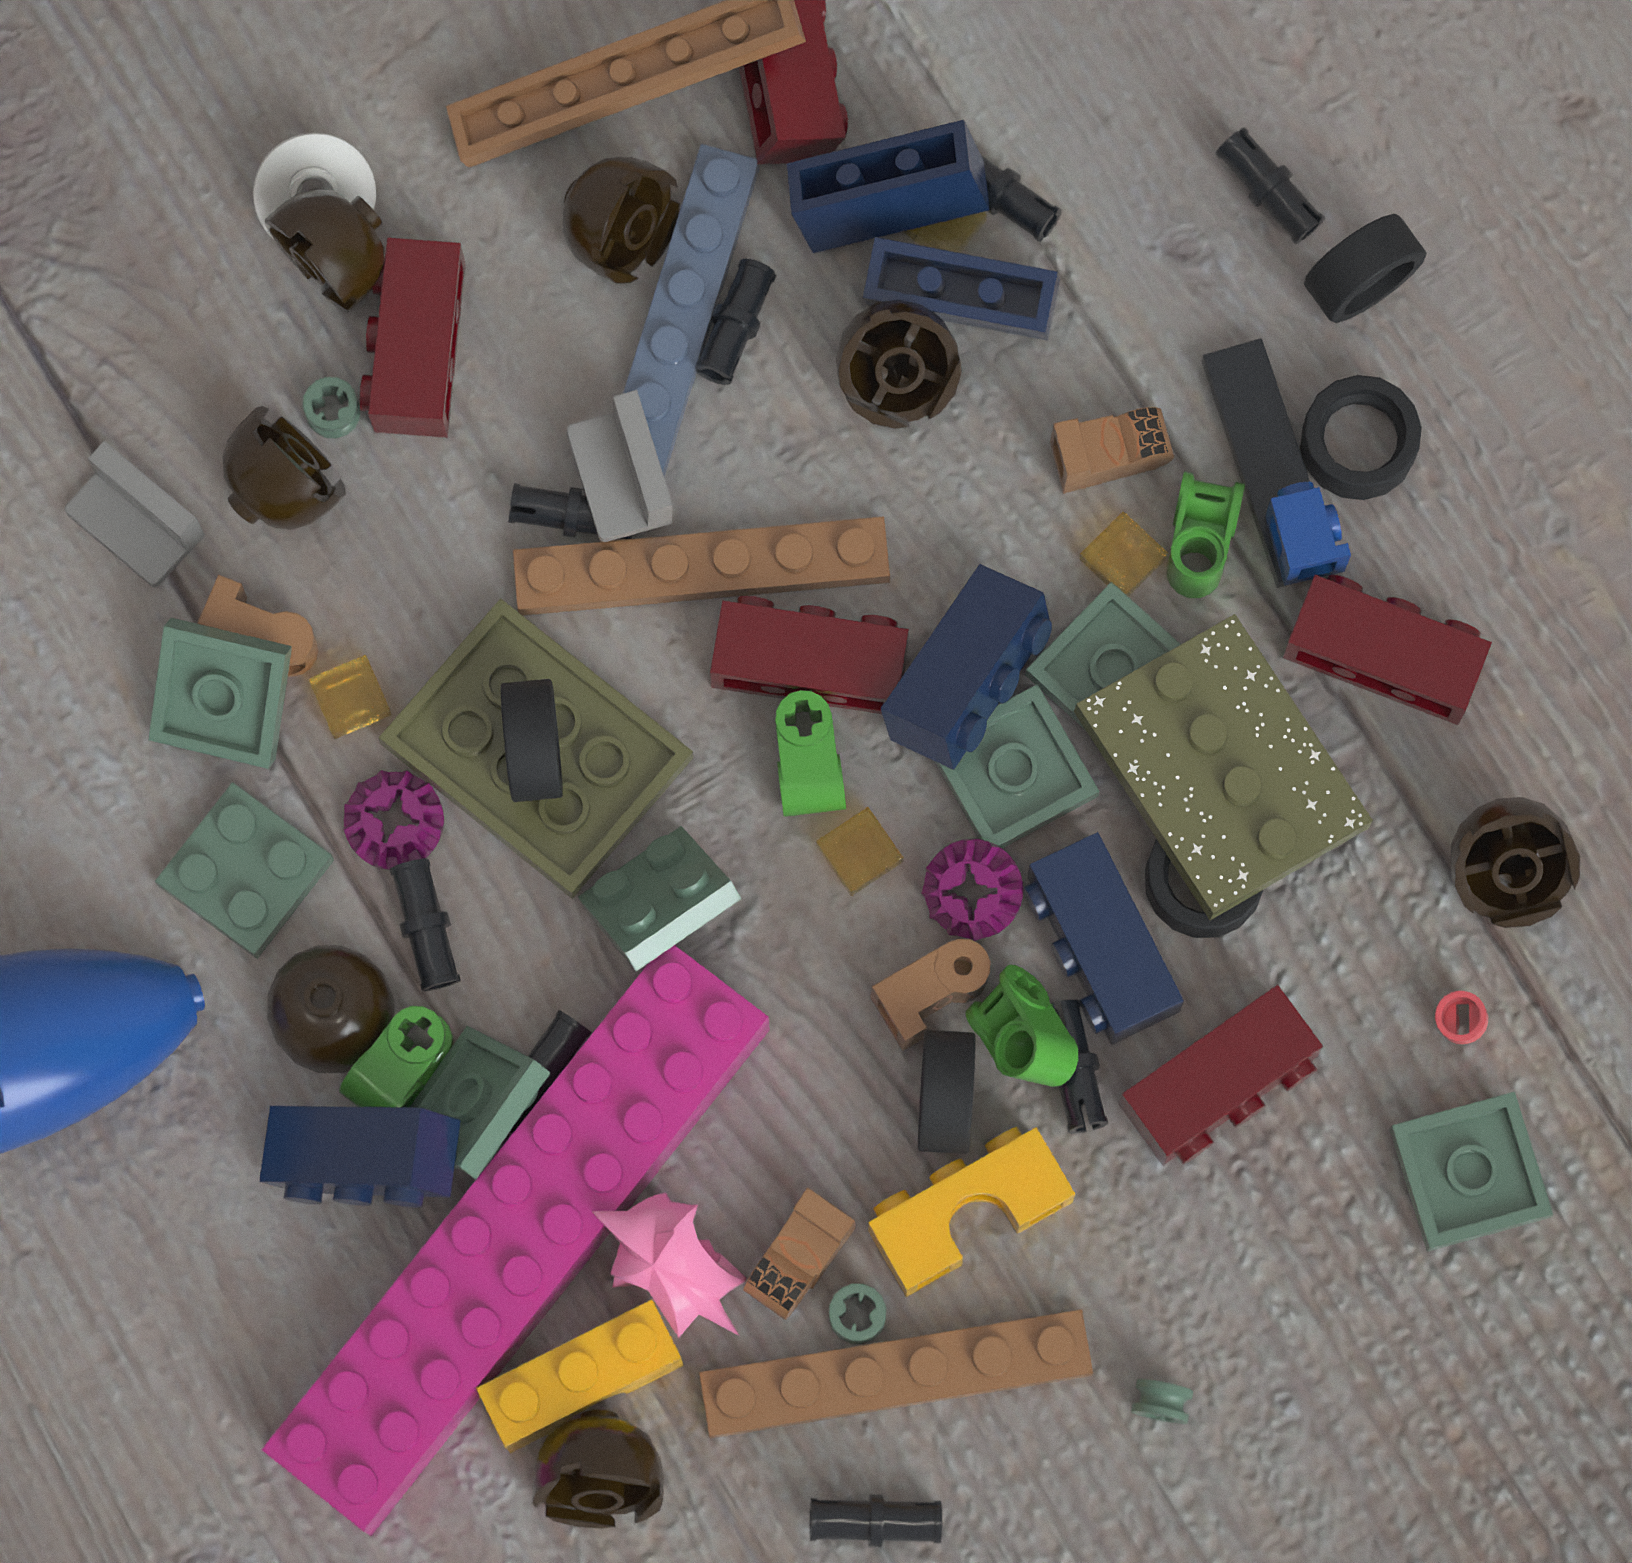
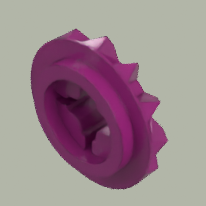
M380 770L377 775L366 781L358 782L350 799L344 804L343 830L349 845L362 860L381 869L390 870V868L398 864L428 857L437 846L443 832L444 812L438 795L430 783L413 775L408 770L403 772ZM399 795L401 796L403 815L411 819L412 823L419 825H397L393 834H389L387 843H384L386 837L383 822L375 818L374 814L369 813V811L378 813L379 810L383 812L389 811L392 804L397 802Z
M963 839L944 847L928 864L921 894L925 897L929 909V918L937 921L946 929L949 936H960L976 941L999 934L1014 920L1023 900V881L1015 861L1001 847L986 840ZM969 864H971V874H974L976 884L986 885L987 888H997V891H991L977 900V908L974 910V915H972V907H969L967 897L957 896L956 893H948V890L966 881Z

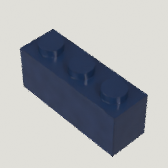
M964 119L787 163L791 214L813 253L989 211L984 160Z
M875 237L863 299L868 307L880 302L898 299L923 305L938 315L943 321L1048 341L1060 279L1058 271Z
M979 564L881 707L890 740L952 770L956 768L966 751L973 752L982 741L987 727V720L999 702L1002 704L1006 703L1013 695L1019 681V672L1031 654H1039L1049 640L1052 623L1049 618L1044 592Z
M1099 832L1029 865L1027 878L1030 884L1023 887L1024 895L1036 919L1041 921L1048 918L1059 939L1051 943L1053 953L1067 978L1074 974L1077 975L1087 995L1079 999L1080 1006L1095 1034L1104 1030L1111 1045L1180 1012L1184 1000Z
M270 1106L259 1182L283 1188V1199L297 1203L322 1204L323 1194H334L333 1201L339 1203L371 1206L373 1195L384 1196L383 1202L388 1204L422 1207L424 1197L451 1196L461 1120L423 1108Z

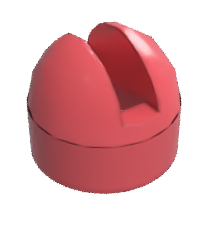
M1455 991L1441 999L1436 1008L1435 1021L1438 1029L1447 1040L1456 1044H1469L1478 1040L1484 1034L1488 1025V1012L1483 1002L1473 993ZM1458 1005H1469V1033L1459 1035L1460 1019Z

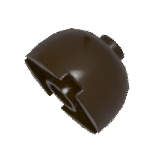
M633 157L605 158L590 166L578 179L572 182L564 197L563 234L574 257L596 274L616 284L632 283L639 277L631 274V272L637 270L644 259L647 265L653 267L662 257L671 241L680 211V203L671 199L670 185L678 188L676 179L667 171L647 161Z
M313 189L298 193L284 202L265 219V223L271 226L268 229L270 234L298 270L308 280L312 277L320 285L326 282L330 285L322 295L339 310L348 313L368 295L378 282L384 266V246L375 230L383 223L372 207L360 196L349 202L335 191Z
M900 299L876 303L858 313L842 332L836 354L839 385L853 411L872 424L894 429L909 427L908 422L918 421L925 416L931 419L940 414L955 396L962 374L958 345L945 322L923 305Z
M264 406L256 407L229 437L223 453L224 478L233 492L227 500L234 511L250 524H255L260 519L269 526L293 530L314 523L328 513L346 495L345 485L340 478L332 486L326 476L320 471L327 470L332 464L306 435L282 416L274 424L264 419L269 408Z
M1524 797L1498 798L1476 808L1459 825L1451 843V877L1464 907L1473 914L1475 911L1481 916L1490 918L1491 924L1504 928L1531 926L1552 917L1563 907L1561 900L1568 894L1571 886L1575 890L1580 880V854L1566 823L1545 804Z
M317 945L295 954L278 970L268 991L267 1021L277 1045L295 1064L317 1073H345L350 1071L357 1060L372 1047L394 1017L395 999L384 973L366 955L342 945Z
M594 1409L582 1413L580 1418L566 1422L550 1433L545 1439L536 1459L532 1489V1503L535 1508L541 1502L546 1504L545 1517L555 1522L575 1527L602 1529L615 1527L613 1514L635 1512V1523L649 1519L660 1511L664 1497V1475L661 1457L648 1434L627 1420L620 1419L615 1412Z

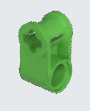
M1184 471L1172 526H1175L1167 562V579L1170 586L1178 594L1187 598H1202L1210 595L1218 587L1225 567L1230 540L1234 538L1244 493V483L1235 482L1232 487L1195 480L1193 473ZM1189 553H1199L1210 560L1212 567L1203 572H1194L1182 563L1181 558Z
M800 690L791 693L780 702L776 710L775 719L780 757L777 766L783 815L788 817L846 810L840 754L836 752L833 720L829 705L822 696L812 691ZM809 712L810 720L812 722H819L812 725V735L806 737L799 736L798 728L790 726L796 723L797 713Z
M1007 965L999 974L1000 983L983 1002L975 1001L966 1010V1019L974 1032L983 1041L997 1069L1003 1075L1051 1087L1063 1085L1071 1078L1078 1063V1047L1075 1039L1069 1034L1051 1005L1047 991L1042 984L1025 969L1016 965Z
M410 1006L402 1009L393 1017L372 1047L353 1065L341 1083L339 1093L357 1107L409 1108L452 1048L453 1035L450 1026L442 1017L424 1006ZM430 1025L427 1033L434 1039L432 1045L427 1050L417 1045L410 1052L414 1044L413 1040L407 1036L410 1029L417 1026L424 1030Z

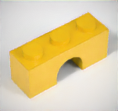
M1018 1127L1011 1128L985 1144L988 1155L966 1166L962 1158L957 1159L929 1176L933 1186L912 1198L907 1190L900 1191L873 1208L877 1217L868 1222V1232L906 1297L962 1266L963 1257L951 1237L949 1223L957 1210L964 1205L972 1202H987L997 1206L1006 1214L1014 1230L1019 1234L1073 1203L1075 1192L1037 1127L1023 1135Z
M650 1300L476 1389L504 1447L509 1453H512L552 1433L585 1409L617 1394L626 1393L627 1395L684 1366L653 1300Z

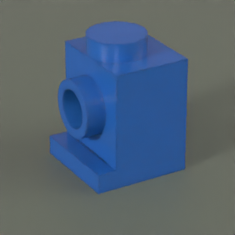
M1299 482L1280 489L1277 492L1278 497L1270 499L1265 517L1284 586L1312 580L1314 575L1325 577L1345 572L1351 552L1348 543L1335 545V542L1342 540L1340 521L1335 506L1333 504L1324 505L1320 487L1314 488L1312 482Z

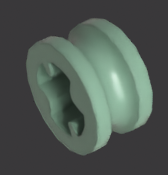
M325 377L316 380L307 388L303 396L305 416L309 426L316 434L325 438L337 439L348 435L356 428L360 420V405L355 390L347 381L338 377ZM337 395L340 404H343L346 400L348 401L347 407H342L338 410V419L327 420L323 411L318 415L315 414L316 409L325 406V397Z
M852 1283L842 1287L833 1296L829 1305V1322L833 1332L841 1340L850 1344H865L874 1340L882 1332L886 1323V1305L883 1297L875 1288L866 1284ZM859 1297V1304L861 1305L865 1298L874 1305L875 1309L869 1314L871 1326L868 1329L856 1331V1324L854 1323L850 1330L841 1323L840 1319L846 1314L844 1302L847 1299Z
M1137 1379L1135 1388L1140 1391L1141 1398L1137 1403H1132L1131 1413L1164 1422L1188 1423L1189 1415L1184 1412L1183 1405L1187 1400H1192L1193 1390L1161 1381Z

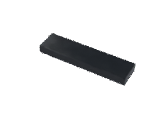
M1260 338L1204 354L1202 365L1241 482L1245 484L1244 491L1276 587L1280 588L1284 586L1265 515L1270 499L1278 497L1277 492L1280 489L1299 482H1310L1263 340Z

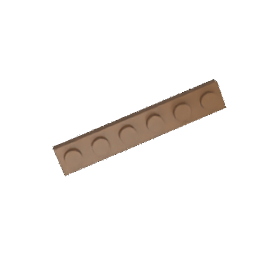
M725 0L446 106L460 161L470 168L802 44L806 40L794 0Z
M884 517L513 550L517 610L522 616L890 583Z
M1081 1309L699 1372L709 1437L712 1439L1089 1377L1093 1375V1368Z

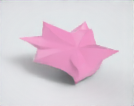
M663 1193L643 1200L628 1211H592L620 1242L610 1275L614 1276L612 1288L636 1285L647 1290L678 1338L698 1315L739 1336L723 1309L720 1299L742 1284L747 1278L722 1254L714 1251L709 1239L698 1240L693 1224L698 1204L691 1205L672 1202L667 1193Z

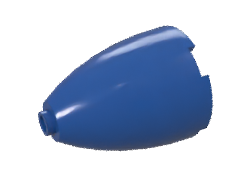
M67 948L33 950L0 955V1154L46 1138L84 1120L117 1100L149 1076L179 1047L197 1025V1012L205 1009L204 996L195 974L192 973L185 976L179 965L144 955L110 950Z

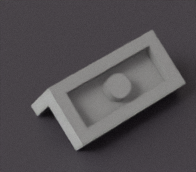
M637 390L613 396V413L573 423L567 427V437L595 529L601 542L612 541L672 524V501Z
M104 440L88 457L95 474L66 504L65 512L73 521L152 587H158L205 534L193 514Z

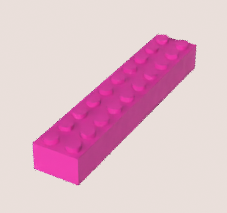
M675 945L649 962L261 1450L358 1528L372 1536L481 1398L476 1388L495 1379L610 1234V1231L592 1211L629 1210L769 1032V1017Z

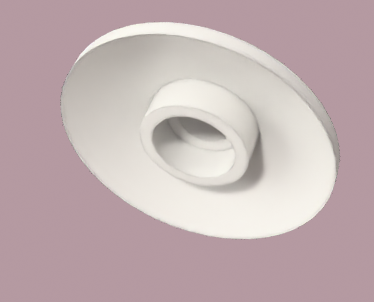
M305 133L281 142L262 161L255 177L253 186L255 210L262 226L271 237L272 235L268 230L271 226L265 223V219L284 202L301 193L302 185L310 179L319 180L322 182L323 190L335 191L349 202L360 196L373 210L375 207V180L367 161L350 143L330 134Z

